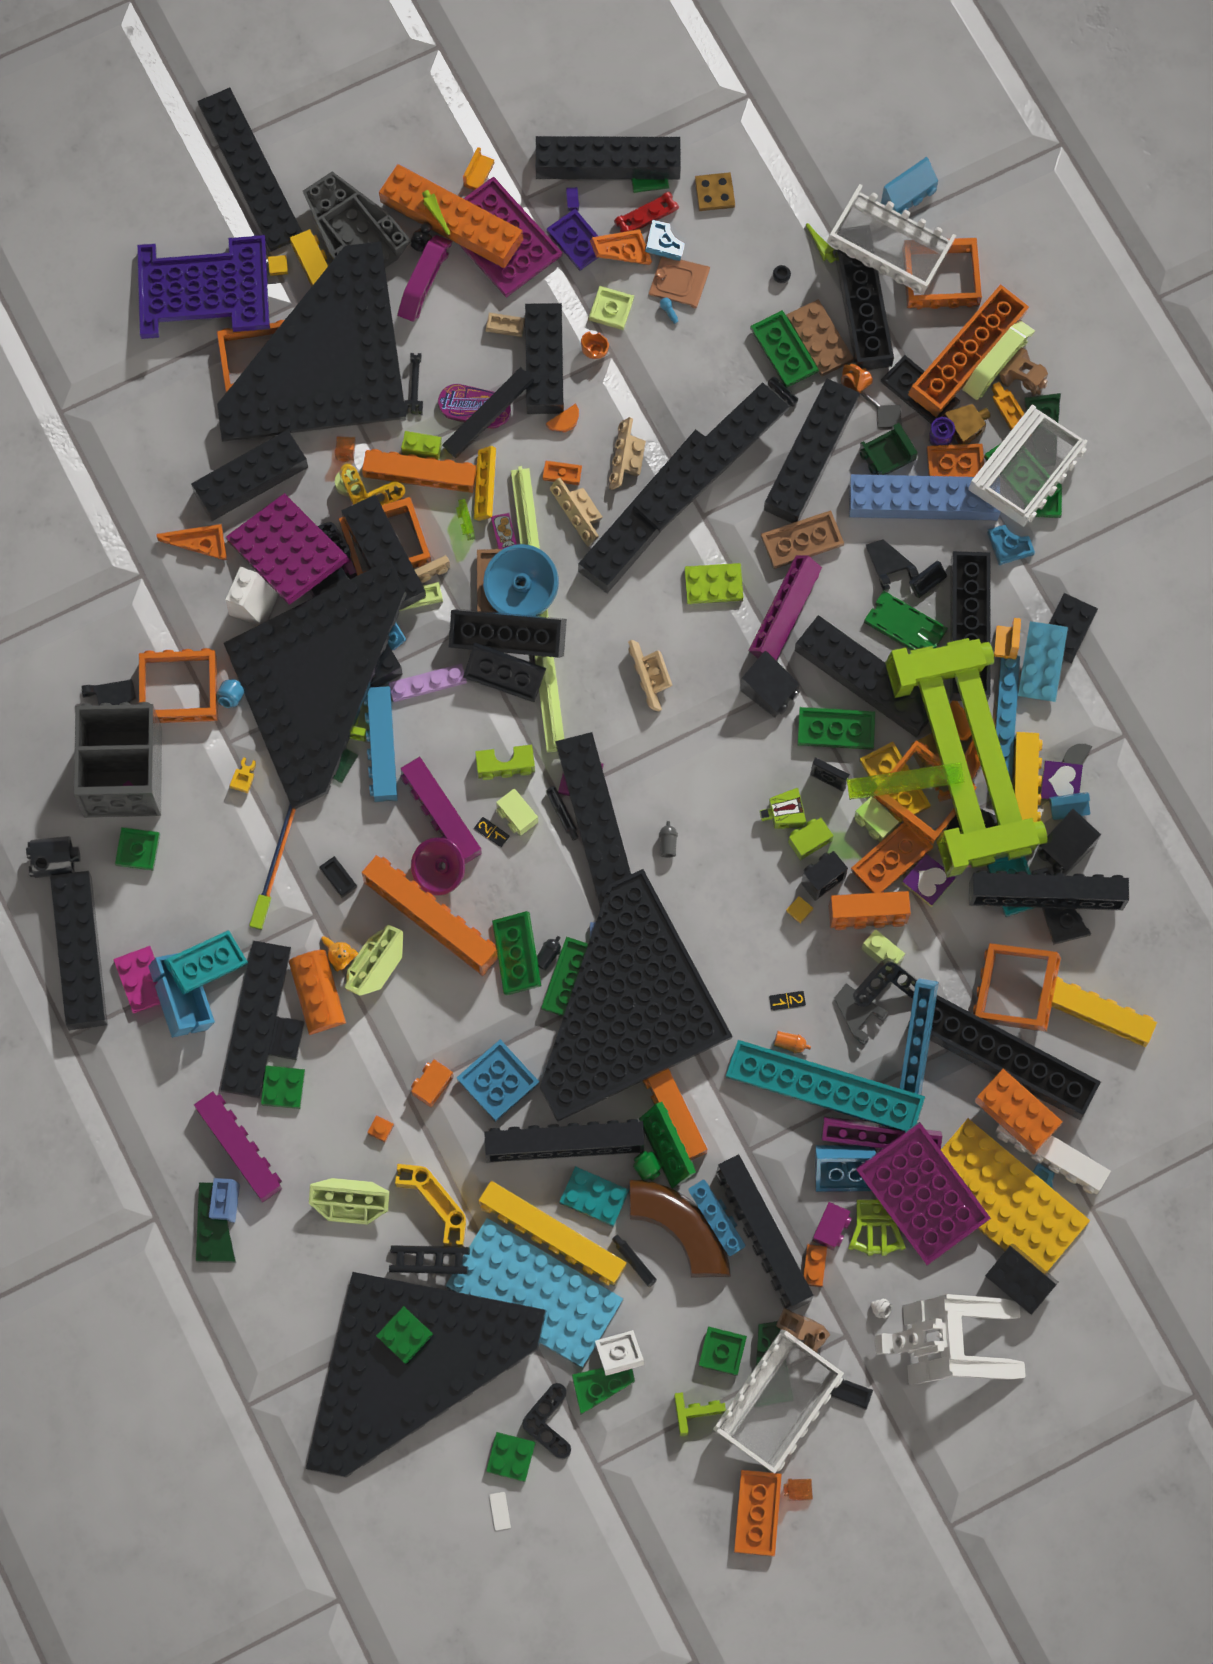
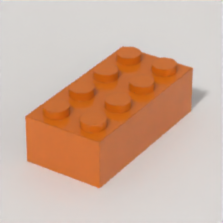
M909 891L831 895L828 906L830 928H835V930H845L847 927L864 929L866 926L883 928L885 925L902 927L908 923L911 914Z
M1004 1069L998 1073L975 1100L977 1105L1033 1155L1063 1122Z

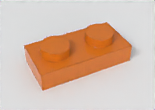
M545 460L543 480L555 482L556 479L561 478L565 484L580 485L582 465Z
M807 1244L803 1276L809 1286H823L827 1247Z

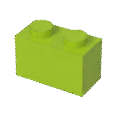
M405 431L401 447L402 455L414 454L421 458L433 457L439 460L442 450V438Z
M814 818L807 822L806 827L803 829L797 828L792 831L788 843L801 861L831 843L834 835L822 818L817 820Z

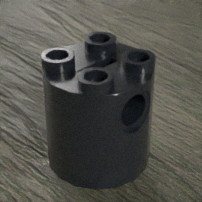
M70 836L31 840L28 842V847H26L27 859H31V866H29L30 877L42 878L74 873V862L81 861L79 846H72Z

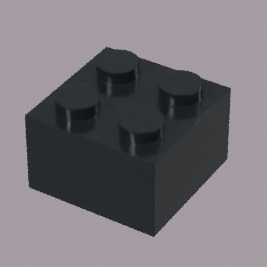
M834 850L831 853H824L818 859L819 862L815 865L811 863L803 870L801 884L815 901L846 878L848 867Z

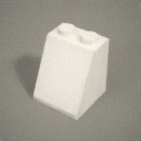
M240 567L225 600L230 616L258 626L268 621L279 594L257 572Z

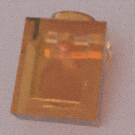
M337 436L336 460L341 462L354 461L355 437Z
M787 1479V1484H783L784 1496H788V1501L813 1500L812 1479Z

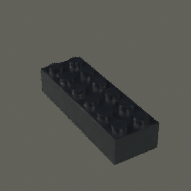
M562 303L525 304L526 372L535 380L526 388L527 414H560L564 411Z
M286 430L191 483L192 490L210 520L214 521L307 469V458L289 430Z
M376 495L341 510L342 518L369 570L390 559L393 561L407 593L399 610L426 598V591Z
M453 609L451 610L448 648L472 650L474 643L503 653L560 658L564 657L567 619Z

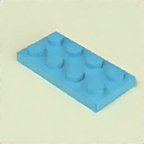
M1030 621L1018 696L1056 702L1068 627Z

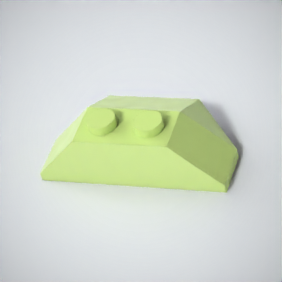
M387 925L383 930L378 931L367 940L347 969L345 988L348 991L360 996L380 990L402 959L403 931Z
M331 1178L310 1184L309 1204L328 1221L368 1225L382 1214L388 1212L390 1191L373 1182Z

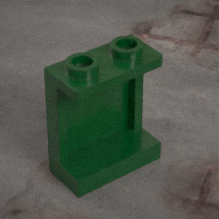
M900 423L893 425L891 431L868 443L861 442L859 454L863 460L867 461L868 469L872 475H888L915 461L918 454Z

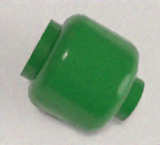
M645 1150L633 1159L635 1161L633 1168L642 1180L650 1178L652 1181L661 1174L659 1170L662 1168V1163L654 1152H647Z

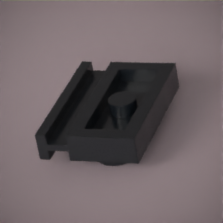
M276 1016L268 1054L270 1056L274 1055L297 1060L305 1022Z

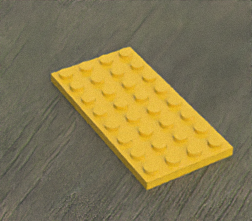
M969 1118L941 1149L991 1218L977 1229L1004 1252L1013 1243L1048 1272L1090 1222L1085 1215Z

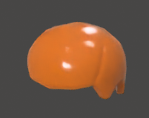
M590 331L586 332L581 338L582 352L591 359L604 357L609 349L607 338L602 336L601 333L592 334Z

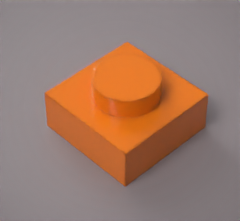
M376 1115L367 1133L386 1142L394 1124Z

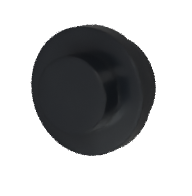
M779 265L773 270V278L776 282L786 283L789 281L791 271L788 267Z

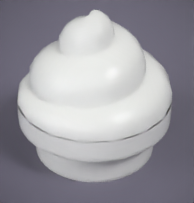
M883 1298L871 1302V1308L876 1317L886 1319L891 1313L892 1304Z

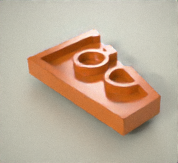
M640 229L592 237L590 240L596 257L646 265L652 263L649 253L645 252L646 244Z

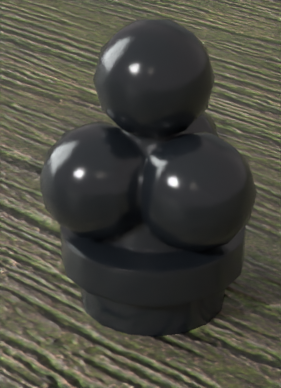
M422 223L421 228L413 233L411 247L414 250L423 252L428 241L432 239V236L429 234L432 229L430 223Z

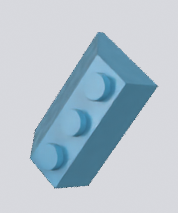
M925 157L886 184L883 188L881 204L886 206L887 202L891 201L894 203L893 210L902 215L904 210H909L913 205H919L926 196H932L937 191L938 179L929 159Z
M816 1145V1192L872 1191L856 1168L876 1154L875 1147L862 1145Z

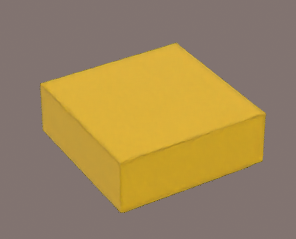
M286 255L268 257L270 276L288 274Z
M798 896L786 909V912L801 924L814 908Z

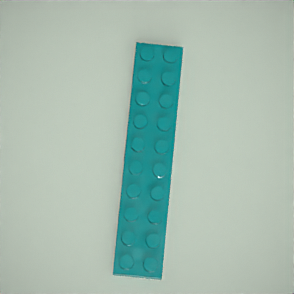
M741 1040L737 1041L726 1073V1078L905 1132L918 1123L925 1101V1096Z

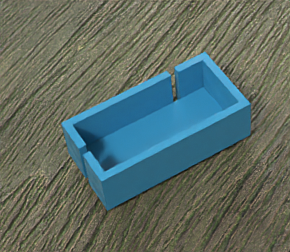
M176 954L156 957L148 967L153 982H157L155 988L171 1037L188 1035L190 1032L192 1034L207 1031L215 1021L203 986L183 995L164 963L165 959Z

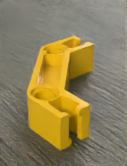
M397 1164V1175H401V1172L412 1173V1180H400V1177L396 1176V1187L417 1189L445 1224L444 1246L452 1245L449 1241L450 1231L453 1230L460 1231V1241H456V1245L464 1247L466 1216L426 1167ZM419 1174L427 1176L424 1182H418L416 1177ZM457 1216L462 1221L459 1225H453L451 1219Z

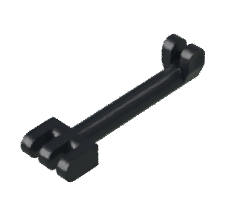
M410 353V362H412L410 400L404 401L406 414L409 412L408 407H412L411 414H415L416 408H419L418 413L423 415V401H418L419 367L422 353H418V355Z

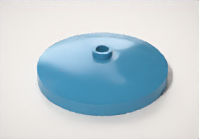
M525 544L512 545L499 551L489 562L484 574V592L491 606L499 613L538 616L553 603L558 592L559 576L555 564L541 549ZM525 581V585L522 587L520 583Z

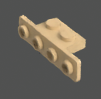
M631 417L621 421L618 426L619 434L615 443L616 451L612 460V473L609 477V489L611 490L622 485L624 472L636 477L641 472L646 441L630 435L633 418Z
M561 478L556 479L550 487V491L587 547L592 546L599 536L591 524L600 522L603 518L584 488L570 492Z
M629 640L630 647L628 650L636 663L634 667L640 675V685L646 692V702L649 708L659 712L662 708L656 693L673 686L662 654L657 650L644 657L639 643Z

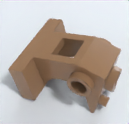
M1022 347L999 372L1002 385L1009 387L1015 379L1021 380L1023 386L1027 390H1031L1032 396L1040 395L1042 392L1040 389L1042 390L1047 387V369L1041 364L1037 365L1031 362L1028 351ZM1024 369L1030 370L1027 374L1022 372Z
M783 1308L776 1327L786 1330L794 1337L804 1340L803 1343L816 1353H818L817 1350L830 1336V1333L822 1324L786 1308Z

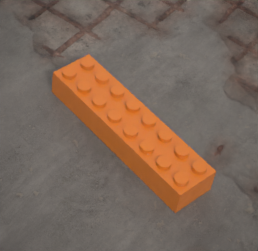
M399 164L396 165L379 191L380 202L420 224L424 222L430 223L432 226L431 230L504 269L523 241V231L520 228ZM429 190L431 195L435 194L443 218L450 230V235L446 234L437 219L423 204L424 196L422 193Z
M1000 284L913 384L908 395L937 418L967 383L976 367L1008 329L1024 317L1029 306Z
M376 855L362 871L364 883L480 975L484 976L498 959L496 945L489 939H483L481 933L474 927L469 928L465 925L466 921L458 915L455 917L451 914L450 908L442 903L440 905L435 901L436 898L431 893L423 892L417 882L414 880L409 881L405 878L406 874L398 868L395 870L391 867L389 860Z

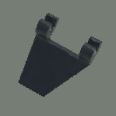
M884 539L866 544L882 590L890 589L889 584L891 582L887 576L889 574L907 569L910 581L919 575L916 566Z
M132 679L100 685L81 686L83 698L96 694L98 705L101 703L119 705L123 702L129 703L136 698Z

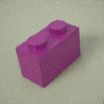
M828 1202L812 1241L833 1251L835 1246L840 1247L844 1238L841 1232L843 1228L848 1229L852 1219L848 1217L851 1211Z

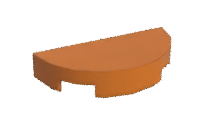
M576 403L548 421L546 426L552 431L567 432L572 430L577 425L579 419V409Z

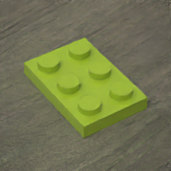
M741 563L685 566L687 604L743 601Z

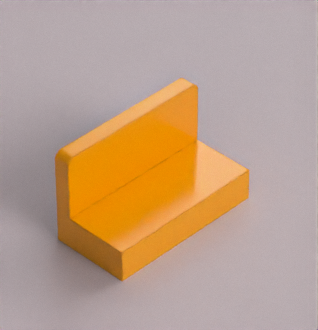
M477 147L463 175L464 187L476 190L486 182L495 164L494 159L482 155L480 147Z
M1020 618L1013 619L1012 627L996 626L995 657L1016 660L1020 642Z

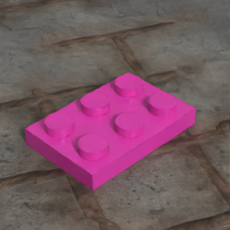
M151 946L113 959L133 1014L160 1004L155 988L157 982H153L148 967L155 959Z

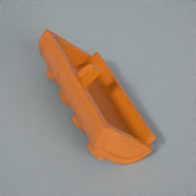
M315 950L290 959L289 965L309 1035L346 1024L326 951Z

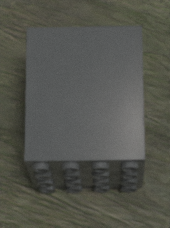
M123 702L119 705L101 703L100 705L92 706V704L84 703L81 706H75L74 796L84 818L161 816L162 727L154 705L149 702H140L136 705ZM129 780L134 786H123V784Z

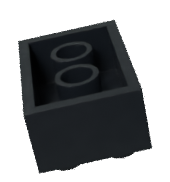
M1066 593L1063 594L1049 624L1068 627L1063 660L1072 664L1098 608Z
M1013 1243L985 1275L1031 1315L1059 1283V1281Z

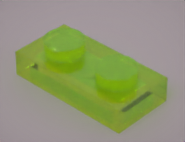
M458 500L456 513L458 518H462L463 524H460L462 535H466L468 541L475 539V533L466 500Z

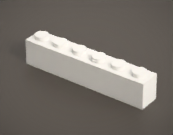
M1000 1124L995 1131L997 1138L1006 1143L1009 1141L1015 1145L1014 1148L1022 1153L1027 1152L1032 1155L1031 1158L1034 1161L1047 1164L1051 1171L1062 1173L1069 1182L1073 1184L1077 1182L1083 1186L1084 1191L1090 1194H1098L1111 1172L1054 1136H1051L1033 1155Z

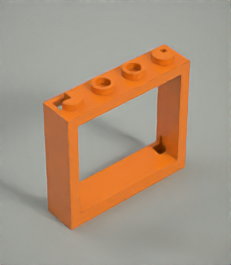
M955 238L948 253H971L975 293L914 295V291L905 285L907 308H917L918 310L927 307L938 309L940 307L957 308L959 306L972 307L980 305L982 292L977 238ZM905 240L902 248L904 271L912 275L911 255L938 253L914 240Z
M284 320L270 323V329L233 332L231 328H224L221 331H217L226 392L233 384L230 383L224 341L274 334Z
M408 497L381 505L387 518L409 512L423 553L410 557L409 560L413 568H419L430 563L431 556L411 498ZM339 518L340 527L344 539L349 545L351 560L358 576L364 572H362L349 529L343 518Z
M203 648L201 651L183 649L179 652H174L173 650H164L163 652L149 650L139 653V703L146 702V663L209 660L210 708L155 711L160 723L218 721L216 696L217 656L215 650L210 648Z
M916 740L874 792L873 797L933 844L955 817V809H952L936 831H934L884 791L915 752L944 774L939 754L932 753L927 744L924 745Z
M989 943V947L984 953V960L986 962L985 967L981 969L980 977L982 982L981 986L977 988L978 1002L974 1005L973 1014L993 1025L1047 1032L1060 966V955L1054 951ZM996 953L1048 960L1037 1019L985 1013Z

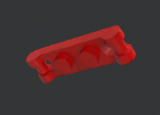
M666 192L661 197L623 216H618L615 218L614 223L617 227H620V232L639 230L651 224L652 220L657 221L677 211L679 205L673 201L671 192Z

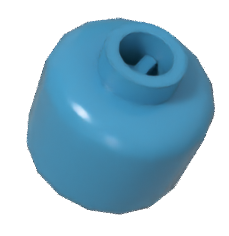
M235 679L223 681L216 693L219 704L226 708L237 706L244 695V689L241 683Z

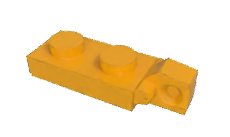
M997 382L991 388L994 393L992 398L1008 427L1012 430L1023 417L1024 412L1012 392L1008 391V389L1004 390L1000 382Z

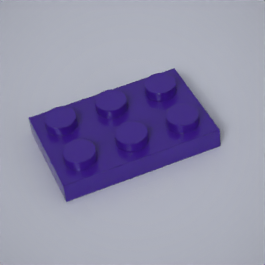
M576 209L546 228L547 233L579 271L599 258L595 256L590 242L592 237H597L598 235Z

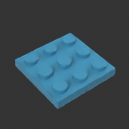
M501 1039L456 1077L460 1084L495 1122L539 1084L536 1077Z

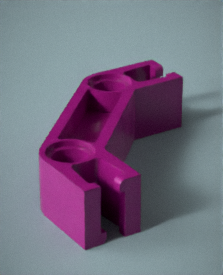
M435 235L428 241L404 290L397 316L412 322L420 317L425 297L441 264L448 258L449 253L446 251L452 246L453 241L439 235Z

